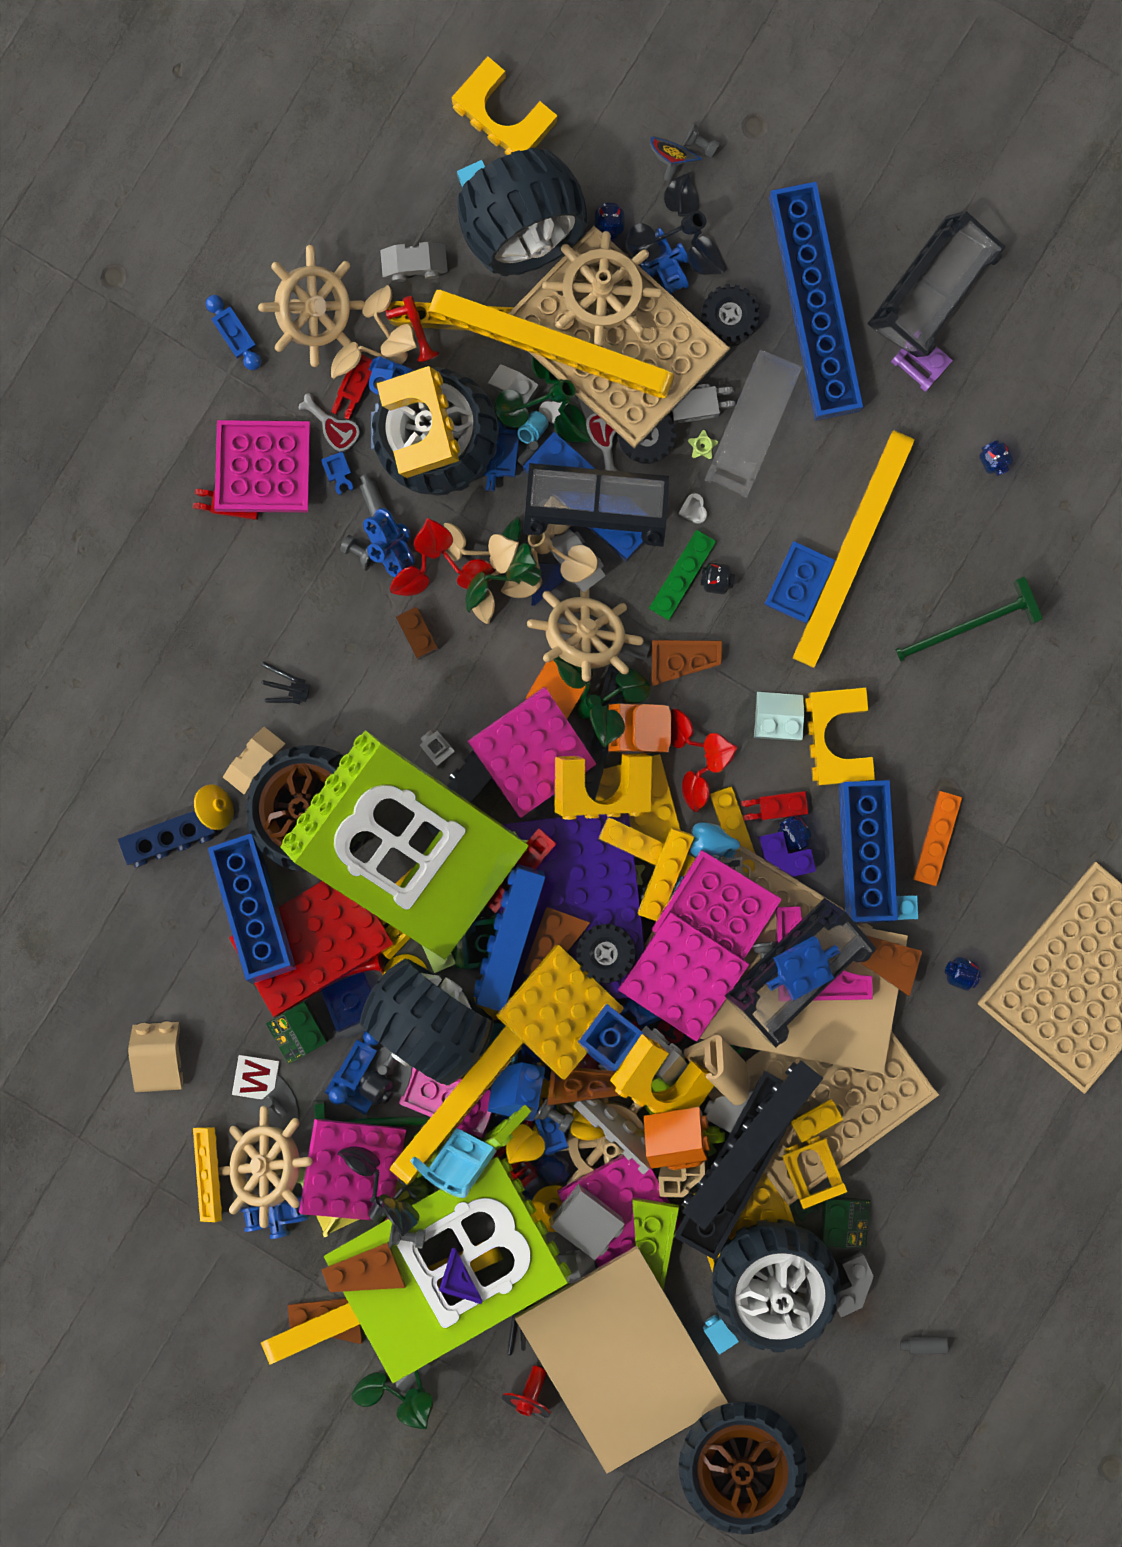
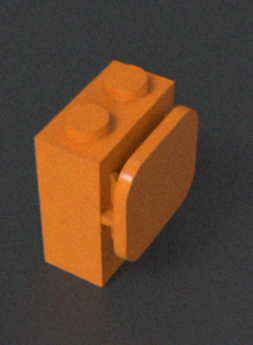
M552 660L545 663L526 699L545 687L565 718L568 719L580 696L583 694L585 686L581 689L568 686L560 676L556 663Z
M653 704L609 705V710L617 711L623 718L625 731L618 739L609 744L608 751L669 752L671 743V712L669 706Z
M699 1107L644 1116L646 1158L651 1169L665 1166L671 1170L697 1167L707 1160L706 1151L710 1150V1142L708 1136H705V1130H708L709 1126L707 1116L702 1115Z

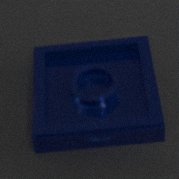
M364 972L357 973L321 990L338 1033L360 1023L365 1002L371 992Z

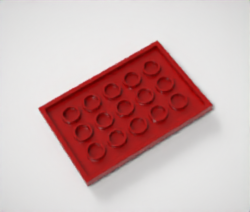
M321 881L279 907L296 969L254 984L270 1013L276 1018L395 945L378 916ZM232 935L231 937H229V939L238 954L235 941Z

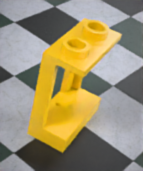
M820 1136L806 1140L808 1145L799 1148L798 1144L784 1149L786 1153L781 1155L803 1209L847 1192L827 1144V1139H821ZM808 1149L814 1150L820 1156L831 1187L811 1195L808 1192L797 1163L798 1155Z

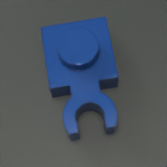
M343 452L321 459L329 482L335 480L337 482L335 485L337 494L339 496L342 495L340 487L344 484L348 485L350 491H353L352 483L345 477L350 475L351 472Z

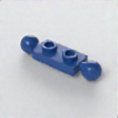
M209 296L206 300V308L209 312L216 313V316L211 318L212 322L236 358L238 359L243 355L244 366L248 370H257L261 366L262 360L259 354L251 351V349L256 347L255 343L232 308L228 307L224 310V301L220 296Z
M366 1031L363 1033L364 1042L356 1040L334 1078V1082L339 1084V1086L330 1090L329 1099L335 1105L345 1103L348 1096L347 1089L352 1092L355 1091L377 1050L371 1047L379 1042Z

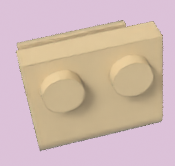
M179 1022L140 1023L132 1026L128 1052L135 1092L183 1089V1072H180L179 1069L181 1068L178 1046Z
M714 1035L684 1049V1056L689 1061H693L710 1071V1073L706 1074V1078L733 1105H741L748 1099L747 1063L720 1035Z

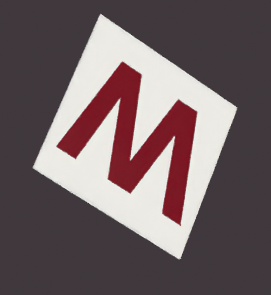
M239 1055L232 1095L263 1099L275 1088L279 1061Z

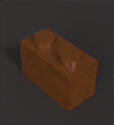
M417 607L396 616L418 660L438 651Z

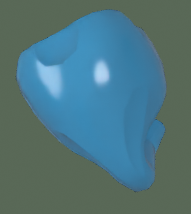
M700 822L693 827L692 834L694 839L690 846V851L695 858L703 850L716 859H720L722 856L733 859L736 850L740 847L738 840L730 837L720 826L713 823Z

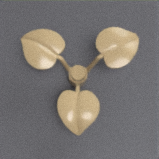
M389 285L374 292L365 301L362 310L363 315L367 318L374 315V318L388 338L381 345V353L363 346L358 347L356 342L345 345L339 350L333 360L331 367V377L333 379L352 370L358 364L361 352H367L377 357L380 356L402 365L408 356L406 351L417 348L413 330L408 324L397 327L390 334L379 317V313L385 311L392 300V289Z
M551 496L543 506L547 508L568 509L554 496ZM548 524L547 530L543 534L528 536V543L533 547L531 551L537 563L536 568L540 569L537 553L547 554L550 551H553L565 560L560 570L562 576L569 582H580L594 574L598 568L597 557L590 548L584 545H575L571 547L568 556H566L552 545L551 539L555 535L564 534L570 526ZM540 578L535 586H531L523 581L520 584L506 581L501 592L513 598L529 597L540 588L542 578Z
M444 523V527L453 536V543L446 550L452 560H460L462 554L491 555L490 564L496 569L491 575L507 572L508 567L513 563L519 542L510 540L501 534H494L489 540V551H469L464 549L466 539L462 531L452 523ZM487 589L483 600L472 609L475 615L486 624H490L495 607L494 597L489 589Z

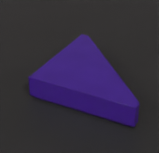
M452 1248L439 1291L482 1304L483 1300L456 1248Z

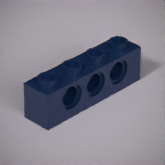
M194 810L118 839L126 864L134 865L137 868L148 864L147 859L156 857V860L169 856L168 851L177 848L178 852L191 848L190 843L199 840L200 844L213 840L212 835L217 834V830L206 827L199 820ZM192 823L196 827V833L192 837H188L185 834V827ZM166 832H171L174 835V841L170 845L165 844L163 841V836ZM145 840H149L152 843V849L148 853L143 852L141 848L142 842Z

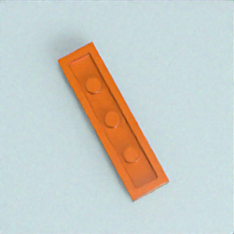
M938 791L913 880L933 886L937 885L962 797Z

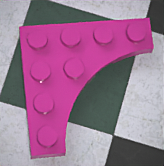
M776 907L777 944L802 920L800 907ZM843 970L813 1001L873 1000L872 976L857 975ZM783 985L779 986L778 1001H791L792 999L787 989Z

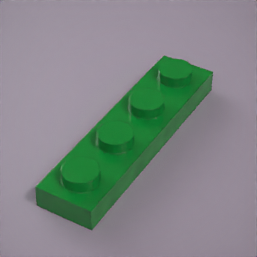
M698 530L695 531L649 607V610L669 621L716 543L715 540Z

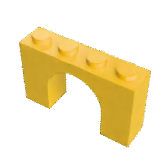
M487 56L452 96L453 109L462 117L466 115L471 120L470 124L476 130H483L487 133V138L495 146L501 145L506 150V155L518 150L523 151L529 148H536L556 125L557 115L539 101L520 123L512 126H503L495 123L488 116L485 106L490 95L504 81L506 76L505 70Z
M430 366L377 383L382 406L392 411L413 403H425L432 414L431 429L422 441L393 451L398 472L406 478L459 461L458 453H460V448L457 440L453 437L454 424L451 417H448L446 408L449 407V404L441 389L443 380L441 374Z
M866 688L809 693V698H805L806 712H810L811 721H807L808 735H812L813 744L809 745L810 757L815 759V767H812V780L817 781V786L853 781H874L873 757L839 758L829 751L824 739L825 728L833 717L841 714L868 711Z
M645 753L622 754L620 786L613 796L602 801L592 800L586 792L584 758L579 756L555 757V813L561 815L563 819L572 820L576 819L577 815H585V818H599V814H607V817H621V813H629V816H642L643 812H651L652 756Z
M643 1034L610 1080L616 1086L615 1091L624 1098L632 1097L636 1104L644 1107V1105L649 1106L648 1108L655 1114L700 1107L714 1085L706 1078V1074L710 1073V1071L690 1061L674 1085L664 1091H651L653 1077L669 1053L658 1042Z

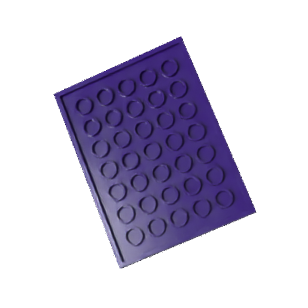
M621 813V817H607V814H599V818H585V815H577V818L572 820L559 817L502 824L512 832H516L521 840H529L540 828L557 843L537 868V870L544 871L545 880L511 986L509 998L515 994L529 977V975L523 973L546 907L591 923L567 952L576 962L578 958L576 950L580 938L591 927L601 924L619 926L630 934L637 951L636 961L645 950L642 918L637 913L640 903L635 858L633 855L598 839L607 818H612L631 827L629 813ZM626 977L612 983L598 982L614 999L629 998L618 991Z

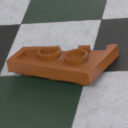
M652 640L651 686L720 665L722 641Z
M546 907L523 973L530 976L555 945H560L568 952L591 923Z
M852 935L851 942L855 939L854 935ZM866 935L877 950L869 960L860 962V964L882 977L907 996H910L922 951Z
M575 1067L566 1079H561L551 1069L547 1105L620 1096L615 1091L616 1086L610 1081L616 1071Z
M389 1242L321 1269L329 1291L343 1292L406 1288L392 1249L388 1248Z
M346 1298L288 1304L290 1329L349 1302ZM359 1324L331 1338L362 1344L361 1326Z

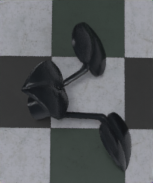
M689 174L679 176L667 186L664 192V202L670 211L678 212L679 217H685L681 221V226L655 238V232L649 225L644 223L636 224L628 232L625 243L626 249L632 257L645 249L649 252V256L643 262L653 261L661 253L657 242L682 230L685 234H694L691 241L693 247L688 250L687 254L692 269L703 275L724 273V266L715 244L707 237L701 236L698 238L702 234L701 229L706 226L707 221L705 215L697 211L699 200L691 183Z
M357 1146L346 1147L338 1152L337 1155L341 1156L346 1164L357 1174L362 1176L375 1175L373 1194L370 1199L373 1204L368 1211V1216L371 1220L382 1223L388 1217L402 1236L417 1225L420 1219L417 1210L407 1202H399L398 1198L406 1190L416 1199L428 1197L435 1190L434 1185L421 1176L419 1178L416 1177L407 1185L398 1178L403 1187L393 1198L386 1194L377 1197L380 1173L377 1169L380 1165L377 1156L368 1149Z

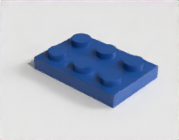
M793 541L764 605L806 624L835 560Z

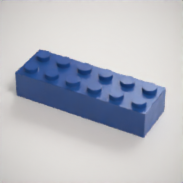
M555 432L523 466V470L527 474L529 472V463L595 469ZM550 490V495L554 496L569 510L594 511L595 494ZM600 494L599 512L649 517L628 497ZM587 527L626 562L644 543L641 538V532Z
M890 780L843 782L838 786L845 911L855 923L897 921Z
M252 834L209 847L208 851L246 981L253 984L295 970L296 965L264 856Z
M517 863L515 869L512 868L509 872L507 881L510 887L508 891L504 890L500 902L503 910L502 913L497 912L493 925L494 929H496L495 936L490 935L486 947L489 955L488 958L483 957L480 966L482 978L481 980H476L473 989V997H476L477 1005L500 1011L507 1003L545 880L544 871Z

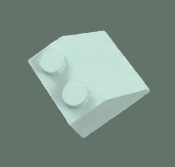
M757 692L754 738L801 741L804 723L803 695Z

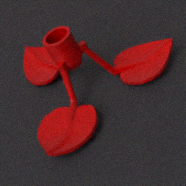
M427 518L423 528L414 540L416 551L422 555V567L419 570L417 567L410 566L400 571L390 585V592L403 596H413L423 592L429 584L428 576L423 574L426 571V558L428 556L434 559L439 557L441 553L453 569L460 574L456 581L464 589L468 588L472 579L479 572H484L486 576L488 574L491 575L496 570H494L489 562L482 559L471 560L463 566L462 570L459 569L446 552L453 543L451 532L442 524Z
M675 708L670 711L671 744L676 748H683L686 743L703 747L706 753L707 767L699 770L697 774L693 771H688L682 781L683 797L687 805L697 813L706 805L709 798V786L707 781L701 777L702 774L708 770L715 773L721 772L732 762L738 747L718 733L709 734L704 743L690 740V737L693 735L692 723L685 713Z

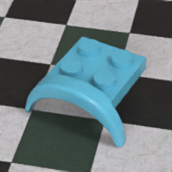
M456 1128L429 1168L417 1157H413L411 1162L432 1184L455 1197L465 1198L496 1153V1150L491 1145Z

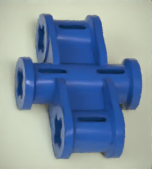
M661 228L656 229L655 238L664 234ZM666 238L657 242L661 249L660 255L653 261L640 263L639 266L651 277L657 275L661 286L671 295L683 287L685 289L688 288V281L679 266L682 262H689L682 244H677V247L671 250Z
M384 508L378 509L373 517H368L364 520L363 528L372 542L368 546L367 552L373 561L377 563L382 562L386 571L393 577H396L403 569L414 565V555L406 544L411 537L407 526L402 523L396 524L391 513Z
M302 1195L296 1196L300 1203ZM286 1199L276 1206L269 1207L268 1227L271 1229L270 1239L290 1235L286 1224L309 1220L311 1215L299 1213V1209L291 1207ZM250 1205L240 1208L241 1212L244 1213L245 1232L263 1229L259 1224V1207Z

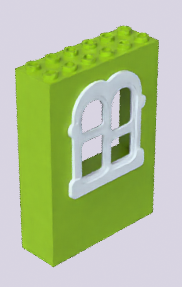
M366 730L355 739L354 746L350 752L342 757L339 767L334 774H331L326 779L325 786L321 792L313 797L310 807L305 813L300 815L297 825L291 833L284 837L281 849L295 864L444 960L453 951L528 847L511 830ZM392 798L414 812L413 820L401 836L393 835L375 822L373 810L381 800ZM424 821H427L440 831L426 851L421 854L409 845V840ZM361 831L372 832L382 839V844L367 863H363L355 858L349 849L352 837ZM390 848L398 849L417 862L400 886L376 870Z
M500 1155L490 1160L465 1198L455 1197L440 1189L412 1205L419 1213L420 1219L417 1225L408 1232L416 1233L418 1229L426 1230L424 1241L447 1228L453 1229L464 1249L460 1257L483 1300L482 1304L464 1299L453 1306L448 1305L437 1285L438 1279L444 1276L447 1263L434 1271L429 1270L418 1248H415V1243L400 1240L398 1245H393L391 1249L406 1288L343 1291L392 1383L465 1343L570 1281L571 1271L565 1261L560 1262L557 1256L560 1253L558 1247L553 1240L549 1242L545 1234H547L548 1230L542 1220L538 1221L534 1215L536 1208L530 1199H525L522 1193L525 1189L519 1178L514 1179L510 1171L513 1170V1167L509 1164L507 1157L503 1159ZM486 1212L494 1219L495 1231L488 1240L474 1246L463 1229L461 1221L473 1213ZM387 1219L326 1254L324 1258L328 1266L389 1242L392 1222ZM498 1246L509 1249L515 1259L512 1271L492 1284L483 1287L470 1266L471 1260Z

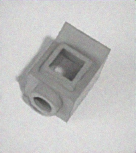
M430 730L421 738L423 741L420 744L421 748L437 767L450 755L456 753L438 731L433 733Z

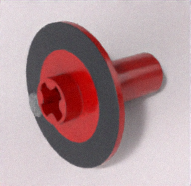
M532 1366L522 1395L504 1393L502 1399L507 1404L516 1408V1411L522 1415L529 1417L534 1415L540 1418L550 1417L551 1412L537 1402L547 1375L546 1370L538 1366Z

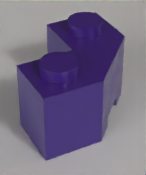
M783 831L758 837L763 859L792 877L816 872L811 849L788 853Z

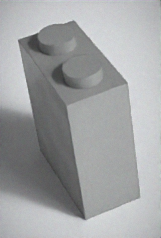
M580 1184L574 1188L549 1219L551 1228L594 1260L607 1251L610 1241L622 1233L625 1224L622 1216Z

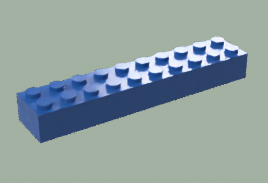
M817 182L772 190L769 202L814 420L860 412L863 404Z

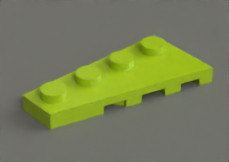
M523 1105L518 1112L515 1111L507 1120H503L497 1127L487 1132L485 1138H480L479 1140L491 1145L495 1150H498L501 1146L504 1147L513 1138L511 1133L529 1115L531 1110L526 1105Z
M632 1197L636 1246H638L661 1288L664 1289L679 1205Z

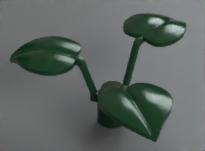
M535 357L532 358L534 374L540 379H545L547 384H554L550 388L549 394L523 404L521 395L512 389L502 391L496 398L494 410L497 419L503 425L510 428L521 427L527 422L528 414L524 408L549 398L557 403L562 402L558 409L560 415L554 421L555 429L560 438L571 443L588 442L591 440L582 413L574 405L567 404L570 402L569 398L575 395L576 389L574 384L570 380H559Z
M516 516L506 526L501 535L518 542L521 535L520 517ZM523 543L517 548L513 563L508 567L506 576L489 574L485 576L484 572H479L472 579L467 588L465 598L466 609L469 613L485 597L488 581L491 579L513 581L518 584L523 581L531 586H535L539 582L542 571L534 567L537 563L533 558L529 544Z
M559 656L554 659L560 676L568 686L576 689H581L585 686L584 692L580 696L583 701L577 705L576 712L584 720L591 719L593 728L603 747L608 746L624 733L625 723L617 711L609 710L608 706L601 705L619 692H623L625 700L633 704L645 701L651 693L648 681L639 672L629 668L627 674H622L619 671L616 676V682L620 688H617L603 699H600L597 695H587L590 682L582 680V667L572 665Z
M418 1369L414 1371L418 1389H410L405 1397L390 1386L385 1385L387 1377L379 1372L371 1373L360 1380L351 1395V1399L357 1405L370 1407L380 1401L384 1390L389 1391L403 1401L397 1409L398 1420L404 1425L418 1429H427L428 1419L433 1407V1398L429 1393L425 1392Z

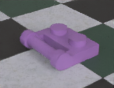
M917 331L912 338L915 341L919 340L918 337L921 333ZM907 342L906 346H908L909 348L912 347V345ZM936 346L930 355L915 357L902 348L892 359L891 363L901 367L926 392L953 360ZM906 354L931 374L928 379L904 359Z

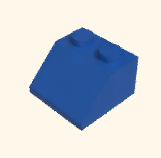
M606 1004L578 1043L606 1069L616 1071L643 1032Z
M523 1062L507 1065L491 1086L487 1111L510 1116L515 1111L518 1112L523 1105H526L531 1112L524 1120L533 1121L539 1106L545 1067Z

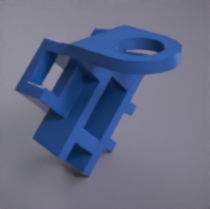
M380 356L372 359L368 369L372 371L369 381L370 390L374 394L379 395L378 389L374 387L375 381L383 382L410 373L413 369Z

